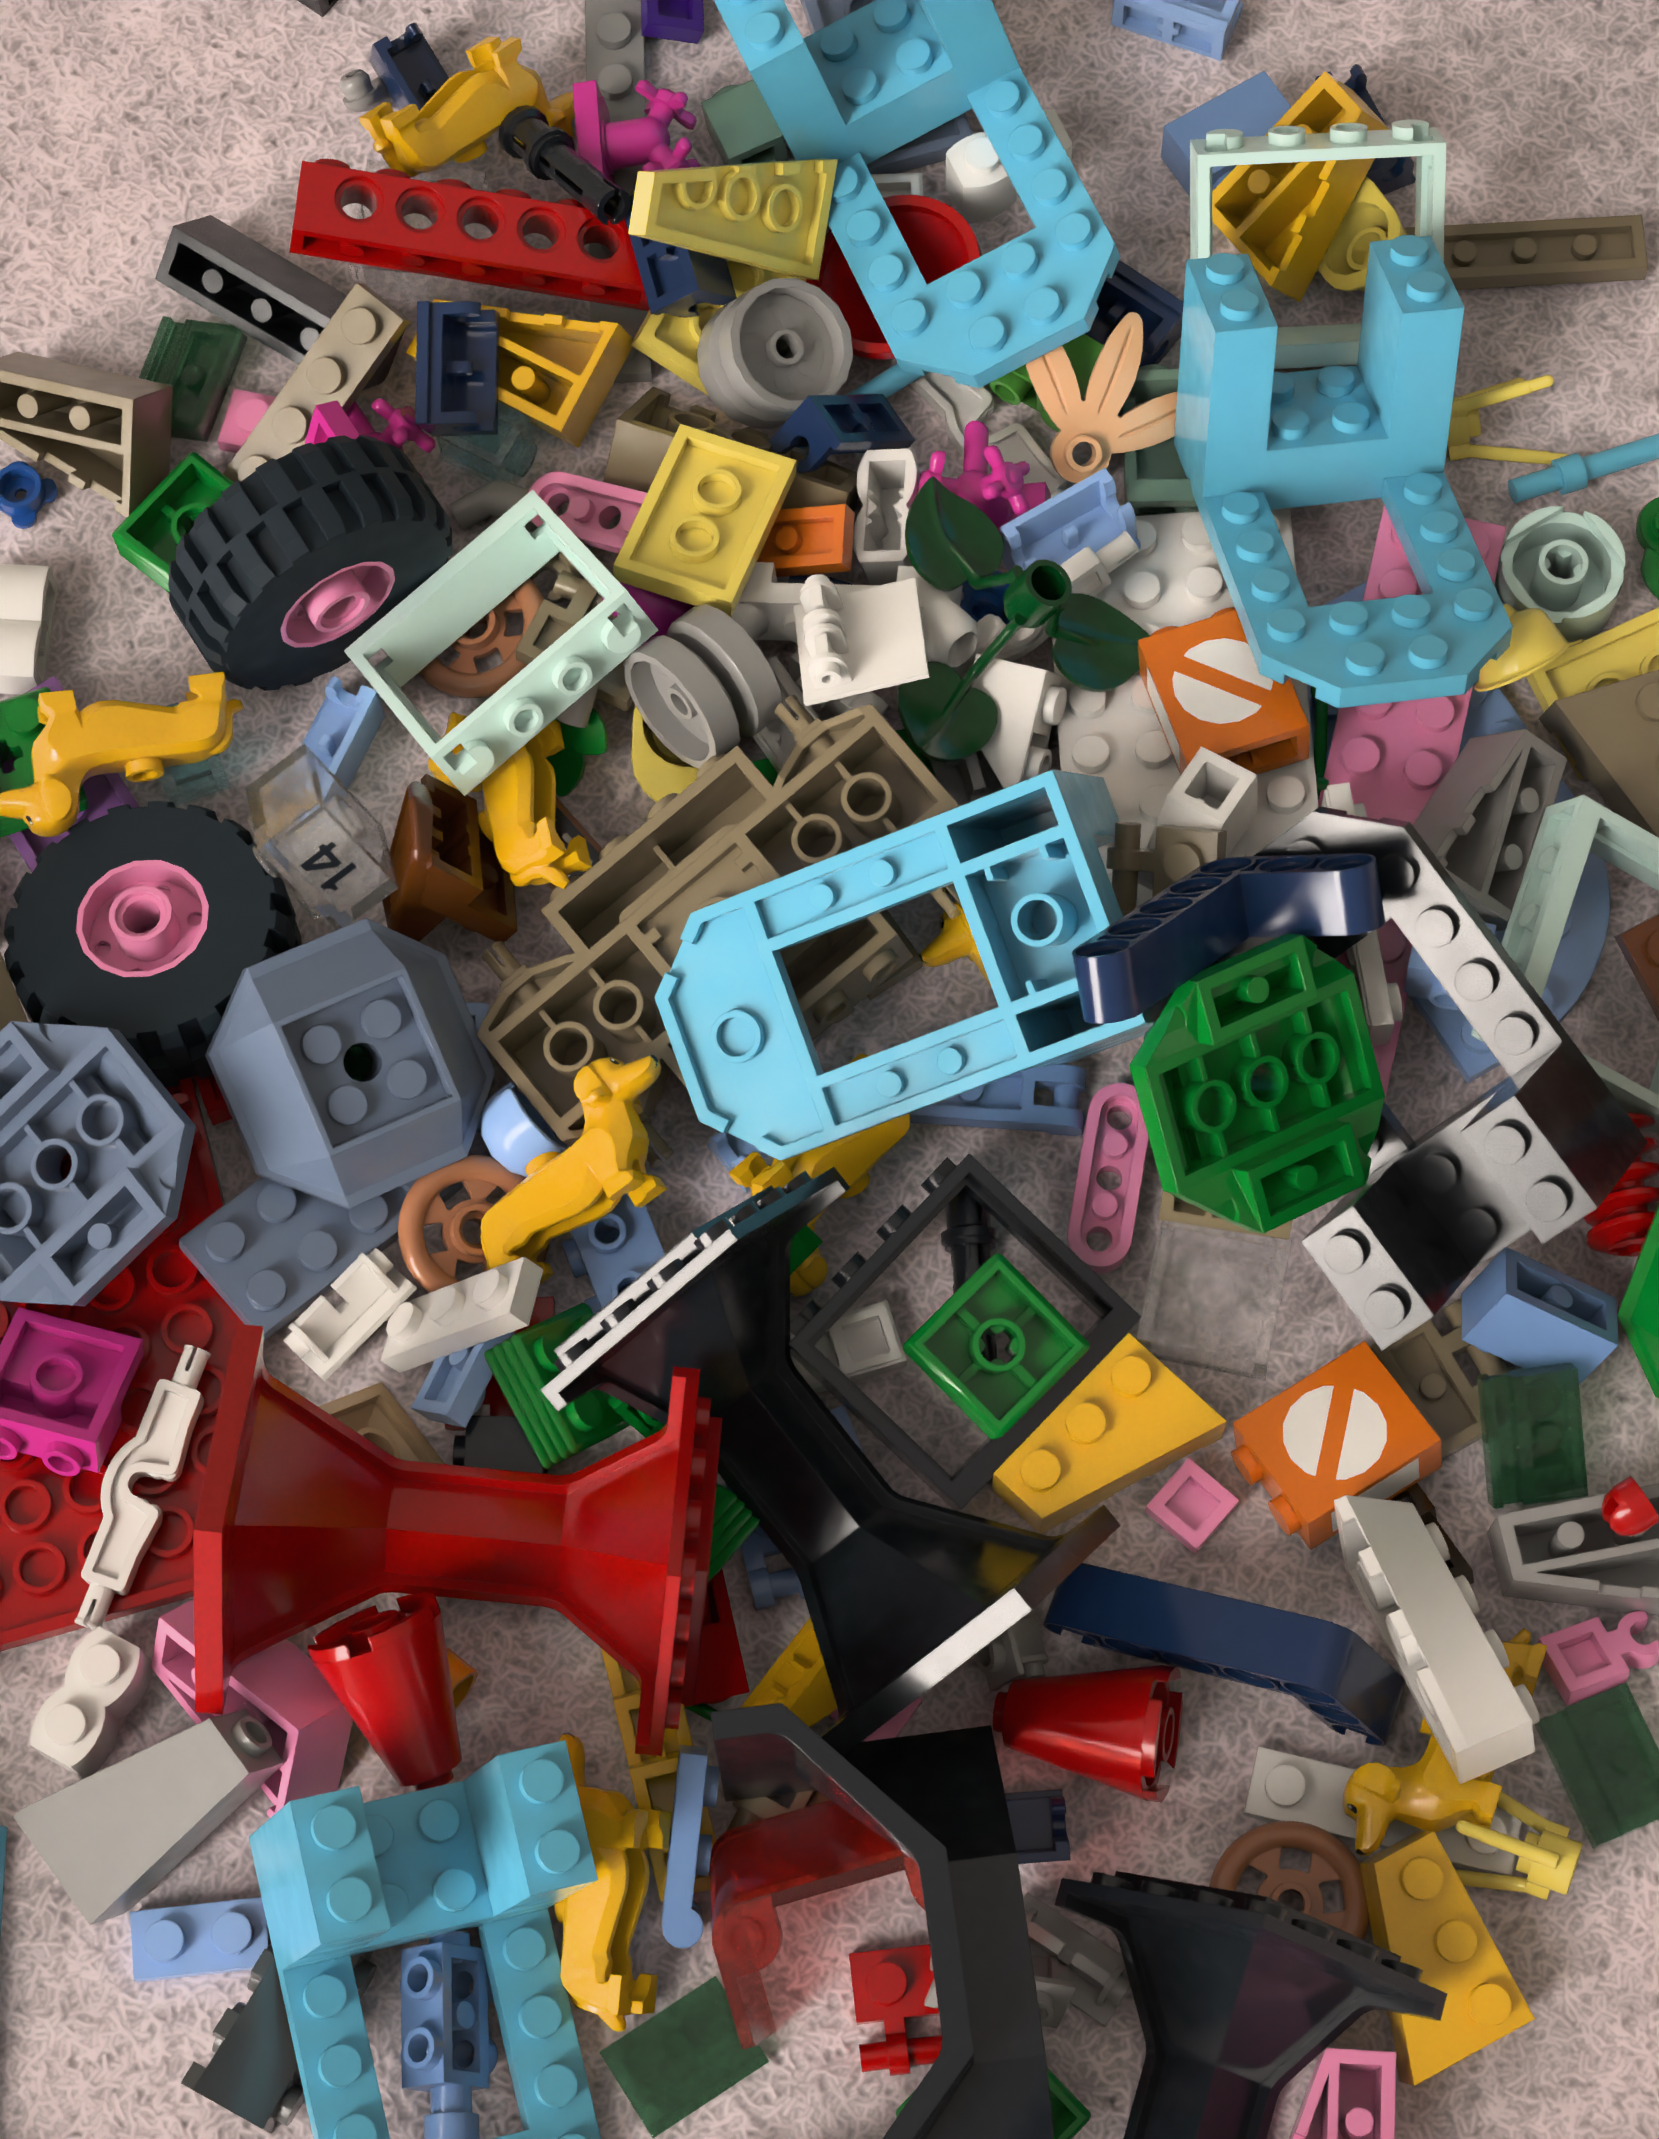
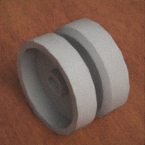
M797 278L771 279L719 308L703 327L697 348L699 377L711 401L730 419L752 428H771L784 424L808 395H836L848 378L853 359L851 331L839 306L819 287Z
M708 604L697 605L671 623L666 636L651 637L631 653L623 664L625 682L630 695L648 727L665 747L683 762L699 769L712 756L717 757L724 753H729L738 745L740 738L755 736L778 717L774 711L782 703L781 691L775 674L761 649L742 626L724 611Z

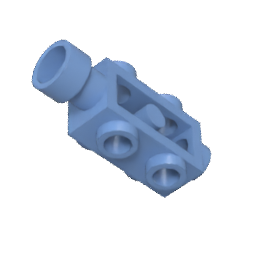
M451 1931L430 1937L429 1944L401 1949L402 2049L400 2058L402 2064V2089L430 2092V2114L424 2116V2139H480L479 2114L472 2113V2091L489 2088V2074L494 2070L498 2059L497 2046L489 2037L488 2005L492 2002L493 1995L482 1948L470 1946V1933ZM472 1980H473V1981H474V1986H473V1990H472V1992H471V1994H470L469 1986H470V1983H471ZM473 2051H475L474 2059L472 2062V2053Z

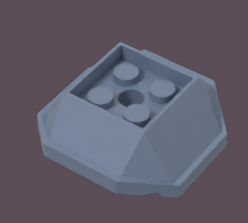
M368 918L356 921L244 968L227 1004L219 1027L215 1031L205 1054L256 1175L284 1184L343 1208L357 1206L468 1157L495 1075L486 1049L481 1040L476 1036L478 1030L446 955ZM354 1044L367 1049L373 1062L369 1076L361 1082L349 1077L343 1065L346 1051Z
M10 1021L0 1031V1301L86 1306L178 1217L196 1126L117 1029ZM69 1152L72 1167L67 1178L63 1180L60 1172L61 1161Z

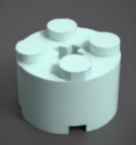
M1549 506L1535 510L1519 520L1511 529L1501 551L1494 586L1503 605L1509 604L1517 611L1528 608H1540L1549 616L1568 642L1583 639V641L1602 631L1615 607L1624 581V547L1612 527L1597 515L1584 511L1583 515L1563 511L1564 507Z

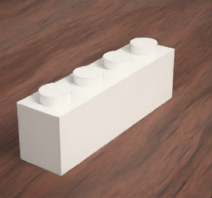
M1350 1495L1333 1500L1344 1567L1459 1784L1534 1753L1533 1725L1540 1722L1537 1707L1524 1684L1513 1687L1504 1670L1509 1667L1508 1656L1495 1630L1490 1629L1483 1632L1474 1616L1480 1610L1468 1580L1464 1575L1454 1578L1445 1561L1450 1559V1554L1438 1526L1434 1522L1424 1525L1415 1506L1409 1502Z

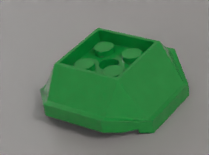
M1286 933L1202 970L1175 989L1158 1019L1145 1032L1143 1043L1129 1065L1163 1191L1247 1231L1264 1234L1366 1185L1372 1161L1367 1155L1379 1128L1385 1094L1354 973L1333 957L1317 949V945L1304 935Z

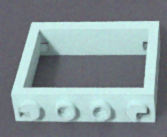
M1415 119L1395 121L1392 123V130L1367 131V125L1338 123L1330 126V133L1305 134V128L1299 126L1272 127L1268 129V136L1243 137V132L1236 129L1209 131L1206 133V139L1190 140V259L1212 256L1213 166L1417 156L1415 236H1431L1444 262L1447 142L1436 127L1429 128L1427 121ZM1361 323L1278 327L1274 369L1357 365Z
M532 489L346 648L344 652L433 762L465 796L654 635L658 629L629 592ZM536 515H539L543 524L530 534L524 526ZM561 552L604 600L441 738L403 692L401 687L555 555ZM615 611L619 616L611 622L607 617ZM382 648L388 656L374 667L368 659ZM461 743L464 748L455 755L452 750Z
M1585 795L1546 807L1501 942L1503 948L1541 998L1589 852L1659 891V838ZM1473 1028L1471 1035L1483 1041ZM1583 1054L1625 1112L1652 1116L1656 1122L1653 1126L1647 1127L1644 1130L1659 1133V1059L1650 1088L1647 1089Z

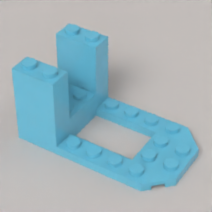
M714 0L795 160L838 159L828 225L902 371L925 376L927 371L951 376L958 384L981 388L1090 331L1099 310L1096 301L1106 278H1112L1121 256L1023 74L992 0H875L804 39L784 0ZM973 109L1035 228L941 278L926 284L866 165Z
M1402 235L1391 240L1370 242L1357 366L1342 367L1333 365L1318 370L1289 373L1274 372L1278 325L1249 255L1218 253L1208 258L1186 260L1174 446L1186 478L1190 479L1193 497L1259 673L1281 684H1284L1292 677L1315 687L1316 699L1337 708L1466 694L1479 680L1480 669L1490 659L1497 661L1510 647L1513 626L1444 473L1465 307L1431 236ZM1382 498L1423 595L1409 594L1395 598L1358 602L1344 601L1337 604L1309 607L1271 510Z
M1050 770L692 912L681 934L680 939L683 941L670 972H665L654 998L698 1120L722 1133L732 1134L756 1146L757 1150L781 1161L1023 1070L1074 1062L1144 1036L1145 1032L1158 1019L1174 991L1134 1018L1106 1024L1085 1022L1072 951L1123 917L1098 850L1099 847L1114 842L1115 822H1120L1104 778ZM954 883L999 1007L824 1073L780 951Z
M566 1740L497 1755L463 1781L363 1803L360 1786L292 1800L249 1836L313 2139H390L350 1956L474 1927L478 1929L523 2127L521 2132L493 2139H601L568 1993L562 1985L560 1977L561 1963L548 1911L549 1907L598 1881Z

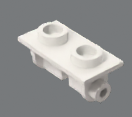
M377 1248L368 1256L361 1253L330 1285L344 1299L336 1309L320 1295L288 1326L292 1332L283 1341L324 1381L338 1368L347 1364L353 1358L357 1349L385 1321H388L391 1314L417 1289L413 1283L394 1268L390 1260Z

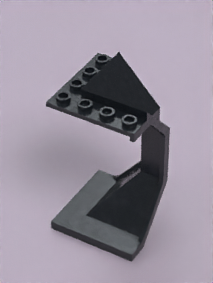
M835 1167L814 1179L804 1171L783 1188L778 1186L774 1189L771 1185L691 1231L553 1350L559 1357L554 1362V1365L561 1373L542 1388L541 1391L554 1408L560 1411L588 1392L600 1390L666 1425L669 1414L673 1366L700 1369L698 1397L711 1398L710 1417L722 1418L718 1474L733 1493L737 1495V1498L744 1502V1507L752 1511V1516L760 1520L759 1526L786 1558L799 1578L838 1708L837 1722L821 1738L843 1756L1032 1611L1121 1525L1103 1504L1067 1533L1058 1536H1047L908 1498L898 1494L888 1485L796 1369L791 1358L790 1348L787 1345L790 1342V1248L792 1241L801 1229L851 1188Z
M782 1703L710 1712L725 1802L818 1790L913 1859L918 1866L941 2025L942 2047L938 2058L883 2139H1054L1046 2053L1019 1865L991 1725L864 1741L842 1756Z
M1119 1871L1115 1872V1876L1093 1872L1090 1883L1066 1878L1061 1879L1054 1905L1103 1925L1115 1934L1119 1942L1145 2039V2061L1123 2139H1267L1275 2105L1284 2086L1363 2014L1372 2010H1385L1441 2021L1447 1993L1420 1982L1423 1970L1400 1962L1401 1956L1269 1897Z

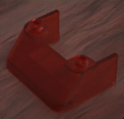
M831 1800L735 1827L723 1833L712 1847L710 1858L712 1945L742 2050L758 2045L776 2032L759 1970L767 1967L774 1961L782 1946L783 1934L776 1910L777 1906L905 1870L912 1895L916 1902L925 1910L921 1877L916 1862Z

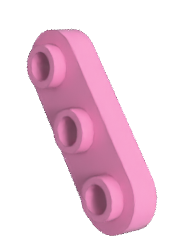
M560 471L550 472L541 476L529 490L530 492L533 489L557 516L562 504L569 501L568 510L558 516L584 545L618 554L647 495L646 492ZM621 514L619 524L609 529L611 520L616 515ZM536 515L531 520L537 527L543 524L539 515Z
M1114 1083L1101 1088L1090 1101L1067 1232V1246L1098 1274L1117 1269L1125 1262L1129 1255L1149 1139L1136 1089L1134 1086L1125 1083ZM1113 1112H1124L1130 1117L1131 1124L1122 1130L1114 1129L1108 1124L1107 1117ZM1103 1172H1114L1120 1177L1121 1184L1114 1190H1105L1099 1186L1097 1177ZM1101 1232L1110 1238L1111 1245L1104 1251H1095L1088 1246L1087 1238L1092 1233Z

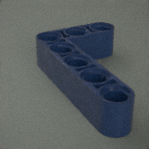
M1356 853L1230 857L1214 860L1199 866L1072 951L1084 1021L1093 1024H1106L1128 1020L1140 1015L1249 937H1279L1286 933L1304 936H1346L1367 933L1382 927L1385 924V916L1375 856Z
M1081 1563L1056 1587L1043 1623L1046 1629L1058 1635H1061L1062 1630H1066L1083 1636L1081 1643L1294 1696L1335 1732L1345 1735L1346 1729L1367 1736L1365 1743L1376 1746H1384L1387 1743L1406 1684L1403 1676L1358 1634L1341 1625L1311 1616L1086 1563Z

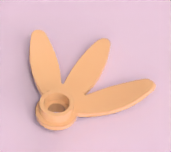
M1135 312L1126 314L1106 340L1092 370L1084 401L1081 400L1076 375L1063 346L1025 364L1040 402L1052 422L1059 429L1050 448L1052 465L1061 477L1070 482L1079 483L1103 468L1107 469L1111 460V453H1126L1140 450L1175 436L1177 392L1153 398L1118 417V413L1128 398L1136 380L1143 351V321L1140 315ZM1088 442L1092 449L1091 458L1084 464H1076L1072 457L1074 447L1078 443Z

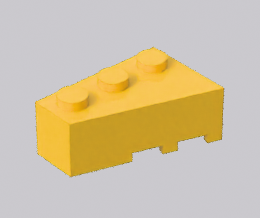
M1326 71L1273 126H1299L1305 128V134L1330 133V126L1338 123L1367 125V131L1390 130L1351 88ZM1375 158L1237 165L1212 191V222L1241 254L1249 255L1253 267L1271 287L1301 302Z
M440 299L433 300V302H455ZM481 305V310H496L500 314L498 407L579 448L632 349L630 344L633 338L619 323L578 321L566 319L561 315L544 313V316L511 312L508 308ZM417 332L406 351L415 361Z
M1128 1333L993 1473L992 1490L1039 1534H1042L1112 1497L1113 1494L1147 1476L1150 1477L1177 1460L1222 1439L1227 1421Z
M1417 1831L1359 1863L1374 1945L1401 1956L1400 1962L1423 1970L1420 1982L1447 1993L1441 2021L1386 2011L1391 2022L1397 2055L1396 2066L1400 2082L1416 2086L1535 2019L1434 1831Z

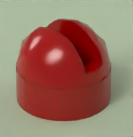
M1631 1476L1613 1486L1604 1496L1601 1506L1602 1517L1610 1524V1529L1619 1535L1635 1536L1659 1523V1515Z

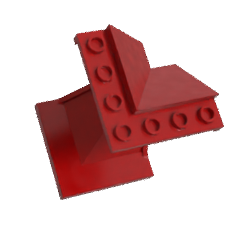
M236 1324L193 1528L195 1712L223 1715L231 1673L242 1660L376 1595L390 1592L405 1594L427 1592L435 1594L437 1597L541 1606L554 1609L563 1614L635 1677L641 1691L635 1754L662 1756L665 1729L678 1730L681 1704L694 1705L710 1567L722 1418L710 1417L711 1398L698 1397L700 1369L673 1366L668 1421L660 1431L572 1474L552 1475L402 1460L388 1454L274 1378L267 1371L263 1360L264 1326Z

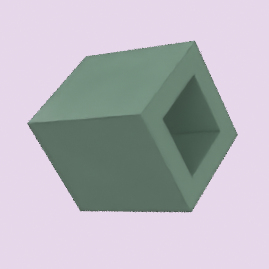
M754 79L741 85L723 87L712 98L701 102L707 130L724 165L788 161L784 137Z

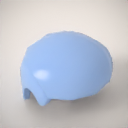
M510 1082L499 1089L486 1102L481 1113V1136L491 1156L508 1171L527 1177L525 1167L532 1159L547 1152L555 1151L562 1153L569 1146L561 1140H557L556 1133L522 1092L515 1090L516 1085Z

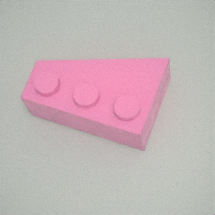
M194 1599L159 1617L151 1668L197 1725L209 1718L221 1716V1714L195 1712ZM285 1639L238 1663L230 1676L223 1715L246 1709L251 1717L261 1722L268 1730L272 1738V1746L284 1761V1764L260 1786L274 1804L267 1811V1815L271 1818L289 1801L337 1791L339 1789L353 1719L317 1669L312 1659L305 1655L294 1643Z
M1325 2048L1318 2056L1289 2139H1395L1396 2052Z

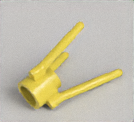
M1551 375L1531 380L1516 378L1463 396L1453 397L1447 443L1449 461L1476 458L1549 465L1554 459L1570 455L1541 450L1469 444L1471 437L1481 435L1478 409L1550 387L1554 383V378Z
M1502 1791L1497 1806L1538 1831L1541 1835L1528 1831L1525 1841L1465 1820L1457 1822L1456 1830L1460 1834L1519 1856L1516 1871L1528 1874V1877L1455 1869L1463 1886L1522 1892L1546 1901L1550 1890L1567 1895L1583 1847V1843L1568 1838L1569 1827L1545 1819Z

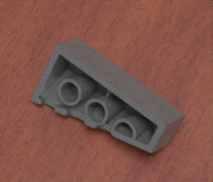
M270 1944L267 1949H264L251 1970L248 1990L252 1991L253 1994L247 2004L238 2002L233 2009L227 2008L213 2030V2036L216 2038L212 2051L215 2052V2055L205 2068L194 2061L181 2084L272 2134L278 2122L285 2126L292 2122L301 2108L305 2097L302 2085H300L301 2078L272 1944ZM374 1951L350 1956L360 1999L371 1983L377 1969V1965L369 1961Z

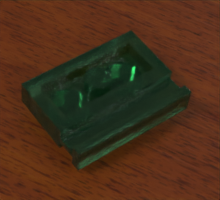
M162 317L139 378L173 386L171 437L208 442L247 341L244 333L233 325L186 319L185 323L174 322L171 317Z
M1569 1362L1506 1371V1374L1477 1375L1489 1504L1494 1509L1504 1508V1504L1521 1502L1523 1505L1588 1496L1578 1369Z
M1627 1682L1569 1706L1549 1717L1541 1718L1540 1722L1534 1724L1593 1849L1659 1821V1749Z
M715 1975L599 2051L652 2138H655L769 2062Z

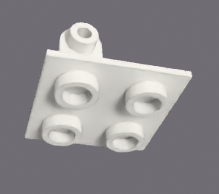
M815 574L806 579L805 585L800 589L801 604L793 606L805 706L930 678L916 577L839 595L835 584L830 582L829 578L825 575Z

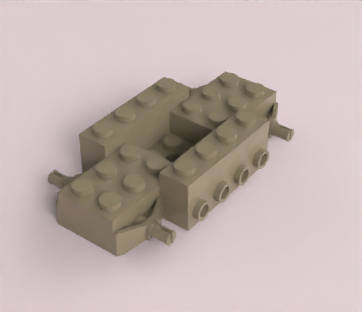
M795 695L787 697L784 700L799 719L796 720L782 703L776 707L774 713L776 716H779L795 735L794 739L797 743L780 770L773 787L738 745L727 754L724 753L717 757L712 756L697 771L696 777L698 779L680 794L671 793L660 799L648 812L647 818L649 820L630 836L622 834L611 840L601 850L598 856L599 862L581 877L579 875L569 877L570 883L565 889L557 886L552 891L549 897L551 902L542 908L541 912L575 953L563 955L527 968L524 964L521 966L503 941H497L491 947L504 961L505 966L501 964L488 948L484 951L481 958L502 981L499 984L502 991L484 1018L476 1036L560 1140L567 1146H572L580 1138L585 1124L581 1101L574 1092V1080L577 1073L584 1066L600 1058L612 1057L627 1064L649 1055H655L660 1062L661 1072L657 1080L639 1096L638 1099L642 1104L643 1111L638 1116L648 1133L649 1142L653 1144L658 1152L666 1160L673 1154V1149L667 1145L651 1125L652 1120L650 1118L671 1070L685 1087L686 1084L654 997L665 972H670L683 941L680 939L681 934L692 912L959 807L958 803L872 704L858 707L821 721L819 718L815 720ZM954 883L930 892L950 919L956 918L961 913L947 897V893L962 908ZM880 913L780 951L812 1041L913 957L899 935ZM649 1145L647 1161L651 1168H656L664 1162Z

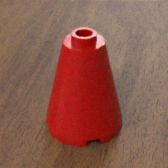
M427 1592L396 1598L400 1611L387 1610L378 1613L376 1605L350 1615L319 1632L314 1637L316 1645H308L307 1648L313 1663L397 1784L402 1787L414 1786L415 1791L447 1784L454 1778L452 1769L462 1761L441 1608L435 1594Z
M1158 1665L1016 1679L1011 1682L1008 1692L1000 1691L996 1696L993 1709L994 1732L1002 1733L1003 1743L1007 1748L1145 1801L1162 1803L1168 1794L1170 1786L1158 1784L1162 1762H1167L1175 1769L1183 1710V1692L1170 1691L1169 1682L1180 1679L1181 1673L1177 1667Z

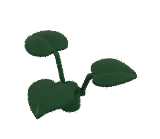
M934 476L924 483L910 506L905 526L907 554L917 573L929 584L942 591L955 590L966 580L976 590L1006 584L1010 585L1003 597L1004 612L1009 623L962 679L947 664L928 662L930 678L899 685L897 709L901 722L913 747L919 750L924 757L938 762H956L972 756L990 740L997 724V707L990 696L971 686L1020 628H1037L1046 622V634L1057 638L1052 649L1053 660L1057 668L1069 681L1084 690L1100 693L1111 691L1124 684L1139 670L1138 640L1150 636L1144 629L1125 614L1098 598L1081 593L1071 594L1072 584L1067 572L1053 561L1037 560L1025 571L1020 566L1015 565L1009 572L992 575L998 569L1003 559L1004 545L997 527L983 511L969 501L949 491Z

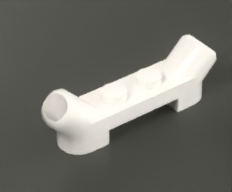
M756 562L731 618L743 627L753 641L784 640L797 643L793 606L801 604L800 589L805 583H777L774 562ZM898 566L896 581L916 577L927 658L931 662L947 664L953 669L962 666L974 655L977 649L980 630L977 622L960 607L963 586L961 585L952 591H942L925 581L913 566ZM835 584L839 595L879 586Z

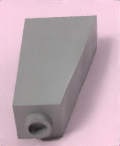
M246 1709L209 1718L22 1808L13 1817L89 1925L122 1915L135 1906L284 1764V1761L272 1746V1738L265 1726L257 1719L251 1717Z

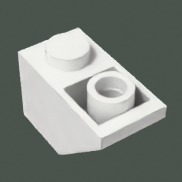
M976 654L974 663L981 655ZM994 658L971 687L977 688L990 696L997 707L995 731L981 750L1002 787L1005 789L1050 771L1052 753L1051 750L1047 749L1052 725H1058L1063 717L1067 692L1065 688H1062L1064 680L1062 675Z
M1201 746L1168 793L1146 849L1155 850L1156 828L1162 825L1226 830L1225 858H1227L1258 814L1257 774ZM1138 871V883L1153 891L1154 872Z

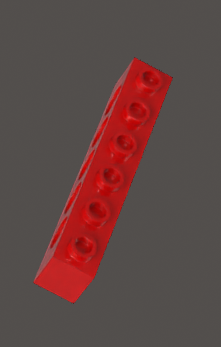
M319 159L315 162L302 161L290 253L632 309L650 310L625 218L617 224L612 225L608 221V225H605L589 209L575 199H562L553 203L531 199L527 193L515 189H502L494 193L471 189L467 183L455 179H441L434 183L411 179L405 172L395 169H380L374 173L350 169L349 165L335 159ZM357 203L367 207L372 215L364 219H356L347 215L342 208L348 204ZM412 213L422 214L433 225L426 229H416L408 225L403 217ZM472 223L482 224L491 231L493 236L486 239L474 238L465 231L464 226ZM531 233L542 234L551 241L553 246L547 249L534 248L527 243L524 236ZM590 243L602 244L609 249L612 256L607 259L595 258L586 251L584 246Z

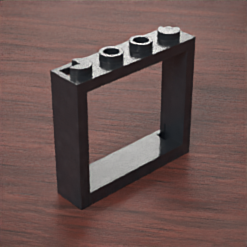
M970 1153L957 1166L947 1157L921 1184L930 1195L913 1212L903 1204L876 1231L885 1242L868 1260L857 1251L831 1279L840 1288L823 1307L812 1299L790 1322V1332L795 1337L787 1344L790 1348L791 1356L955 1511L962 1510L993 1477V1473L1082 1382L1141 1318L1130 1305ZM962 1189H965L1089 1307L1099 1319L1083 1335L1090 1344L1089 1350L1002 1437L995 1440L988 1437L962 1466L950 1476L814 1345Z

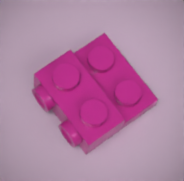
M18 1307L0 1344V1459H14L17 1453L20 1452L42 1458L47 1468L63 1476H75L79 1474L81 1469L99 1473L122 1422L121 1404L144 1355L143 1339Z

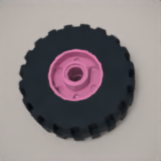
M345 435L329 437L326 442L315 445L310 442L292 449V453L277 460L272 458L256 467L254 473L239 482L237 480L221 493L222 497L211 507H206L197 516L191 531L182 536L176 547V560L170 563L169 601L174 612L214 673L224 672L227 681L250 690L255 686L264 691L279 690L281 686L285 685L299 686L312 682L313 678L332 672L351 661L344 650L449 561L448 557L452 556L453 550L450 519L408 456L401 449L376 438L359 435L357 439H351Z
M148 801V806L131 808L129 804L107 809L108 815L91 822L86 818L68 829L69 835L56 844L52 841L35 859L38 865L32 874L26 872L13 894L18 906L9 910L4 926V936L9 944L4 953L7 970L31 1022L117 1029L165 1088L179 1086L180 1080L197 1075L200 1080L213 1075L205 1054L215 1031L219 1027L242 970L302 944L301 934L295 920L294 908L283 879H281L270 853L263 845L254 843L250 832L234 820L224 819L220 823L213 810L196 805H188L187 809L176 808L174 802Z

